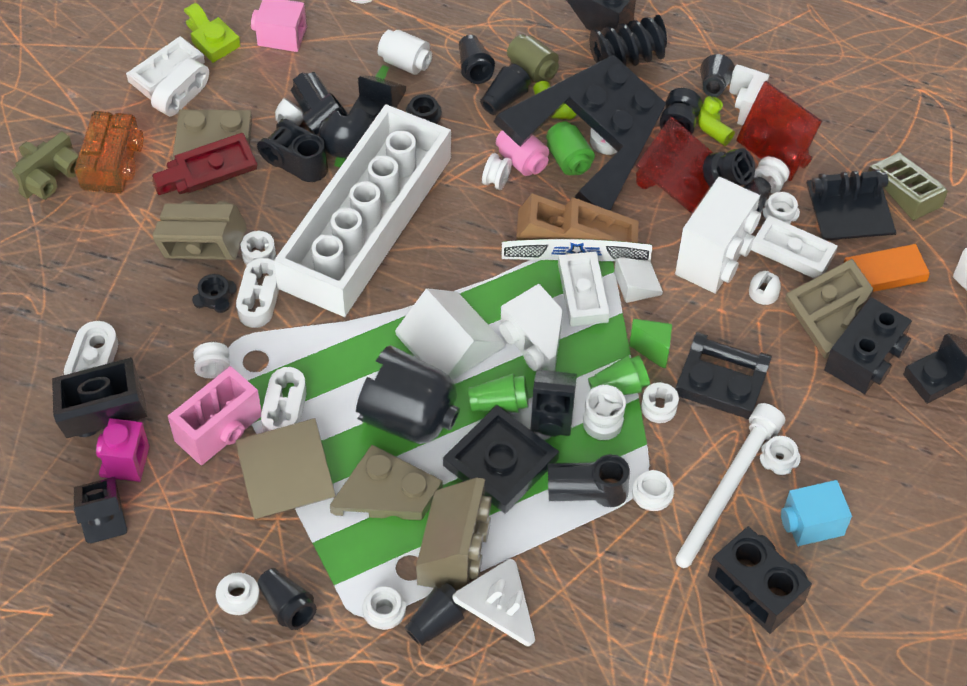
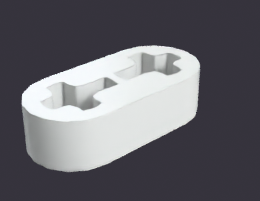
M192 58L183 61L155 88L151 98L153 108L169 117L177 114L179 109L186 106L205 87L209 78L208 67Z
M257 258L252 260L245 268L236 300L238 317L245 326L259 328L266 325L273 316L279 289H277L275 267L272 259ZM262 274H269L265 276L262 286L258 285L257 279L261 278ZM255 299H259L261 307H257L255 312H249L248 309L253 308Z
M283 367L271 375L261 412L264 432L301 421L306 399V383L303 373L298 369ZM287 383H294V386L289 389L288 398L283 397L282 388H285ZM280 411H285L286 421H283L281 426H274V422H277L279 419Z

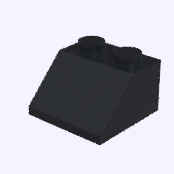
M132 357L52 378L53 416L56 424L67 439L75 436H92L108 426L109 418L138 422L140 419L147 417L145 397Z

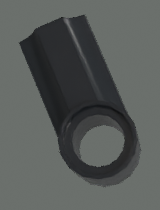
M302 72L293 79V87L290 91L304 111L302 117L314 134L318 135L321 121L332 116L334 111H338L341 116H349L334 95L329 93L315 72Z
M612 454L604 455L592 463L548 464L549 501L596 500L598 504L604 507L619 506L625 502L629 493V465L624 458ZM605 479H615V480H617L618 482L611 484V483H606V482H604L603 480H605Z

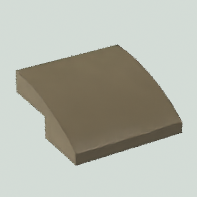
M316 418L235 440L255 520L336 497Z

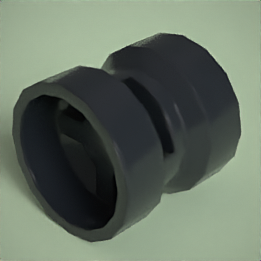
M676 88L668 94L665 105L666 109L662 112L659 125L665 134L682 139L690 137L694 133L697 122L696 117L700 114L702 99L691 89Z
M744 148L733 149L727 153H711L706 157L703 164L705 181L710 187H712L718 177L739 186L751 183L755 175L754 159L750 152Z

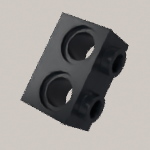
M749 526L713 556L708 577L769 634L805 603L812 586L805 572L799 566L786 561L776 551L775 546L767 537L758 535ZM747 559L755 566H744L738 560ZM769 588H779L786 593V596L775 595Z

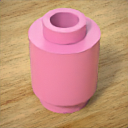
M503 130L496 139L499 153L504 158H510L512 165L524 176L539 174L547 166L549 149L534 135L521 147Z

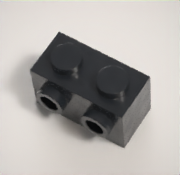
M870 297L831 348L824 371L861 393L866 394L874 382L880 385L885 380L892 367V364L889 362L893 356L901 358L908 348L912 338L908 337L907 333L912 320Z

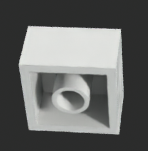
M718 177L683 228L675 275L715 294L724 281L730 283L739 265L737 260L741 255L746 257L751 251L753 240L755 239V236L751 234L757 227L761 217V213L757 211L760 195Z

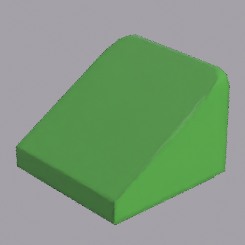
M633 319L629 346L658 366L666 368L672 324Z

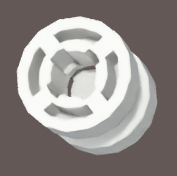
M599 385L588 392L585 399L583 427L591 437L598 440H610L621 432L626 399L619 389L610 385Z

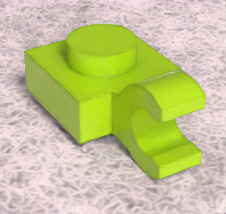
M197 3L184 8V12L190 17V19L186 20V25L193 31L190 33L192 43L212 63L241 47L240 37L219 17L210 22L203 9Z

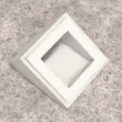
M624 257L616 258L614 274L626 303L662 295L663 291L651 262Z

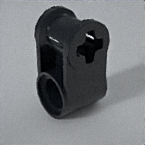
M281 119L276 124V130L268 138H262L257 143L258 152L269 164L280 167L297 176L302 181H319L328 172L323 139L319 135L297 126L291 120Z

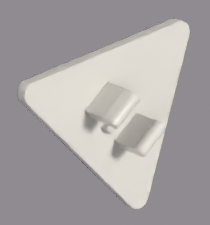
M513 559L506 560L453 594L452 598L456 604L525 646H530L535 642L517 564Z

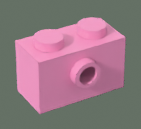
M229 366L168 415L174 441L202 466L226 445L234 444L235 440L241 438L244 430L261 417L262 410L258 390L235 369Z

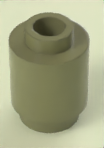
M520 34L516 36L507 49V57L510 58L511 64L514 63L523 68L536 83L551 80L558 71V54L531 35Z

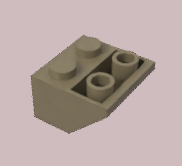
M474 478L434 492L416 564L417 585L440 588L445 583H448L458 591L469 584L471 579L476 580L479 578L483 557L480 554L482 542H487L491 523L489 513L492 497L485 496V479Z

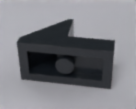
M359 76V97L348 115L355 108H359L371 114L375 120L385 104L397 108L406 92V86L375 76Z
M948 333L944 335L938 351L906 366L903 375L926 404L967 384V339Z
M115 477L74 487L73 508L77 523H81L87 543L91 544L127 533L126 521Z

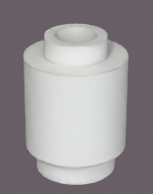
M387 30L380 39L378 55L383 57L386 63L414 75H417L421 70L425 71L430 65L432 51H430L429 42L401 30Z

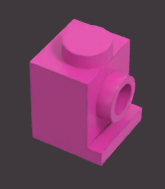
M109 418L108 426L99 435L96 447L97 457L102 460L99 470L100 477H115V479L141 482L150 447L142 422Z

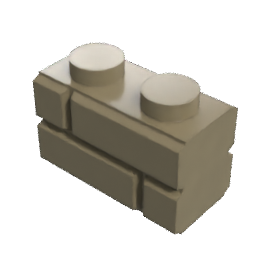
M184 201L181 204L164 205L160 215L161 221L157 222L153 232V240L164 258L236 260L240 249V242H242L247 228L240 211L234 204L226 201H219L216 204H197L193 201Z

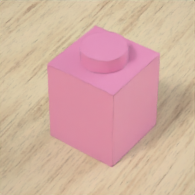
M262 0L259 10L255 9L253 11L251 19V29L256 31L258 46L298 52L307 28L304 3L290 0Z

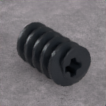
M655 15L653 19L645 17L640 22L633 20L627 25L624 23L617 24L614 29L610 26L604 27L601 32L599 30H591L589 37L590 50L596 63L615 55L625 66L627 57H629L632 65L636 66L639 64V54H642L645 62H651L652 51H655L658 59H664L667 46L665 24L660 15Z

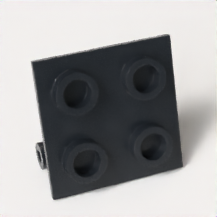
M874 169L870 172H862L861 176H859L858 171H852L850 177H848L847 172L834 175L822 173L818 175V178L807 180L806 184L822 239L828 241L896 235V229L882 188L888 186V175L886 172Z

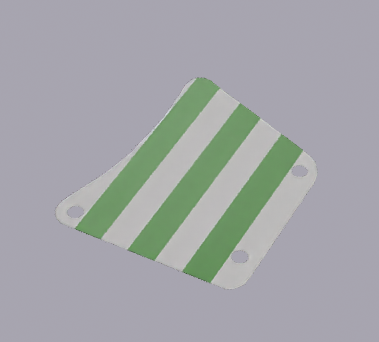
M529 260L493 278L455 290L505 342V347L453 380L457 392L454 406L460 408L458 418L451 430L443 428L439 436L429 443H413L358 420L357 418L360 414L356 412V405L363 384L367 377L375 380L383 365L376 362V359L386 347L391 345L414 356L395 333L397 327L414 305L344 322L254 332L237 339L228 348L230 366L258 390L261 410L269 380L276 370L283 367H292L303 373L306 383V399L300 422L316 418L336 495L371 445L443 480V488L463 481L443 466V457L489 413V411H472L469 387H476L477 385L513 373L515 377L525 376L529 408L520 409V413H507L530 429L536 371H533L527 365L523 353L517 346L509 344L503 338L499 325L501 324V306L540 284L563 309L555 371L577 374L570 436L559 435L550 437L539 432L534 433L559 451V460L556 463L596 462L598 458L609 454L624 458L630 468L629 493L625 502L616 507H604L598 504L596 500L549 501L547 471L506 514L491 504L489 513L491 523L487 542H482L480 554L483 557L480 572L620 508L633 499L632 488L636 478L649 471L648 447L638 393L624 395L626 399V408L623 415L624 421L621 432L616 437L610 440H598L587 434L583 427L585 399L591 390L588 378L595 376L598 372L627 355L631 358L613 261H598L610 313L608 323L570 326L558 260ZM255 350L266 353L269 358L268 366L260 372L246 370L242 362L247 353ZM287 383L286 387L282 388L283 397L288 398L289 389L294 386V383ZM280 411L279 419L277 422H274V426H281L282 422L286 421L285 411ZM260 417L252 424L256 434L264 432ZM334 498L295 509L345 608L354 615L364 617L363 601L372 590L378 587L387 586L397 590L404 597L406 606L428 597L433 590L431 587L417 585V579L407 581L400 578L395 569L398 560L408 555L419 556L430 509L422 520H407L397 516L370 518L368 512L344 511V516H335L330 513V504ZM386 605L377 609L379 614H388L392 611V608Z

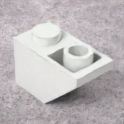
M537 284L501 306V324L499 329L503 338L509 344H515L523 353L527 365L533 371L537 369L555 371L563 309L540 284Z

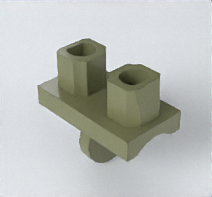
M61 131L47 143L43 141L37 147L27 141L20 145L19 151L23 158L15 163L16 167L12 169V173L18 181L19 194L26 199L35 194L46 200L55 193L58 187L55 176L62 172L68 178H74L83 170L81 157L73 150L70 136Z

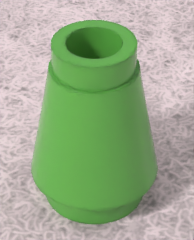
M627 355L598 372L595 376L588 378L590 389L599 385H610L619 389L623 395L642 393V388L650 385L646 368L639 355L633 358Z
M513 373L477 385L476 387H469L472 411L490 412L496 405L509 413H520V409L529 408L525 376L515 377Z

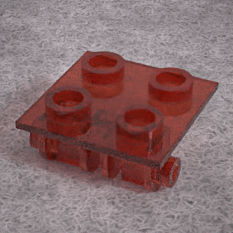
M764 81L736 141L760 159L769 156L781 160L789 169L790 175L788 180L792 181L799 166L806 168L812 160V156L809 155V147L822 120L771 83Z
M670 117L636 164V167L639 169L636 173V183L642 189H648L657 184L692 213L710 187L704 178L703 164L706 157L713 152L674 118Z

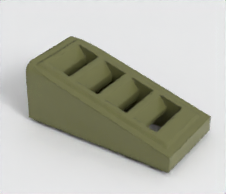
M897 153L869 167V172L879 169L880 172L887 173L888 186L883 188L913 221L943 206L948 190L902 154ZM894 166L898 168L891 173L887 171ZM904 174L905 178L901 180L897 179V177ZM912 183L913 186L909 188L907 185Z

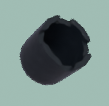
M391 345L386 347L376 359V362L383 365L375 380L367 377L363 384L356 405V412L360 414L357 419L417 444L429 443L439 436L443 428L451 430L458 418L460 408L454 406L457 392L450 376L442 370Z

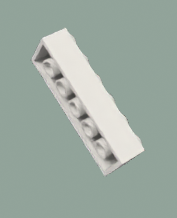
M385 104L275 258L274 267L277 289L345 317L450 161L451 130Z

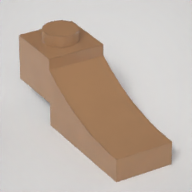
M532 193L518 209L516 239H587L638 243L639 221L574 197L566 205Z

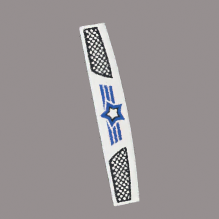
M537 239L502 242V259L558 260L559 255L597 252L598 261H616V258L624 257L651 262L652 245L621 241Z

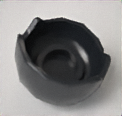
M355 108L349 116H341L338 111H334L332 116L321 121L318 135L324 141L325 151L334 157L347 159L374 121V118L371 114L359 108Z

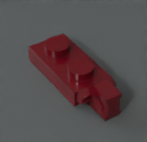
M239 133L174 155V160L167 163L168 169L152 174V182L158 195L175 190L179 194L191 193L257 170L258 164L244 133Z

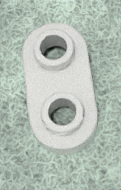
M93 321L79 329L64 368V375L113 362L118 349V340L115 330L110 324L103 321ZM97 344H104L100 348H94Z

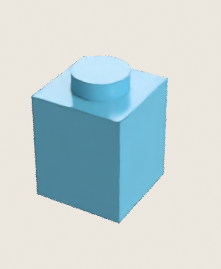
M837 480L790 490L785 506L781 509L783 526L787 533L792 532L797 546L844 536L852 518Z

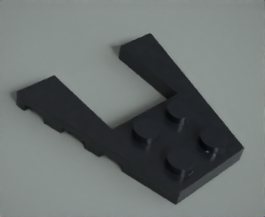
M615 55L500 112L493 121L521 147L564 104L568 105L617 151L575 195L576 199L607 210H611L666 105V102Z

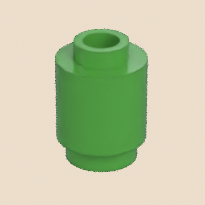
M563 121L555 124L548 130L546 134L547 147L563 173L566 175L585 173L591 167L595 154L578 127L571 125L570 122Z

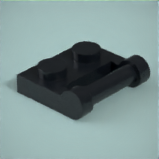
M696 332L675 390L678 393V397L749 419L755 409L772 355L763 352L760 355H756L709 340L708 335ZM702 354L752 369L754 373L753 376L746 375L700 359Z

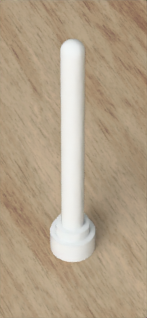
M760 403L754 409L749 418L750 434L676 556V563L679 567L687 568L692 564L763 442L778 435L785 423V416L776 407Z

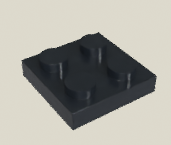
M496 405L443 457V466L463 482L474 478L485 479V496L492 497L491 504L506 514L548 471V464L556 463L559 460V451Z

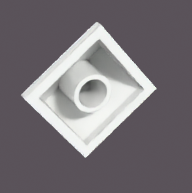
M426 288L395 330L396 336L416 358L442 370L450 376L452 381L505 347V342L468 302L455 291Z

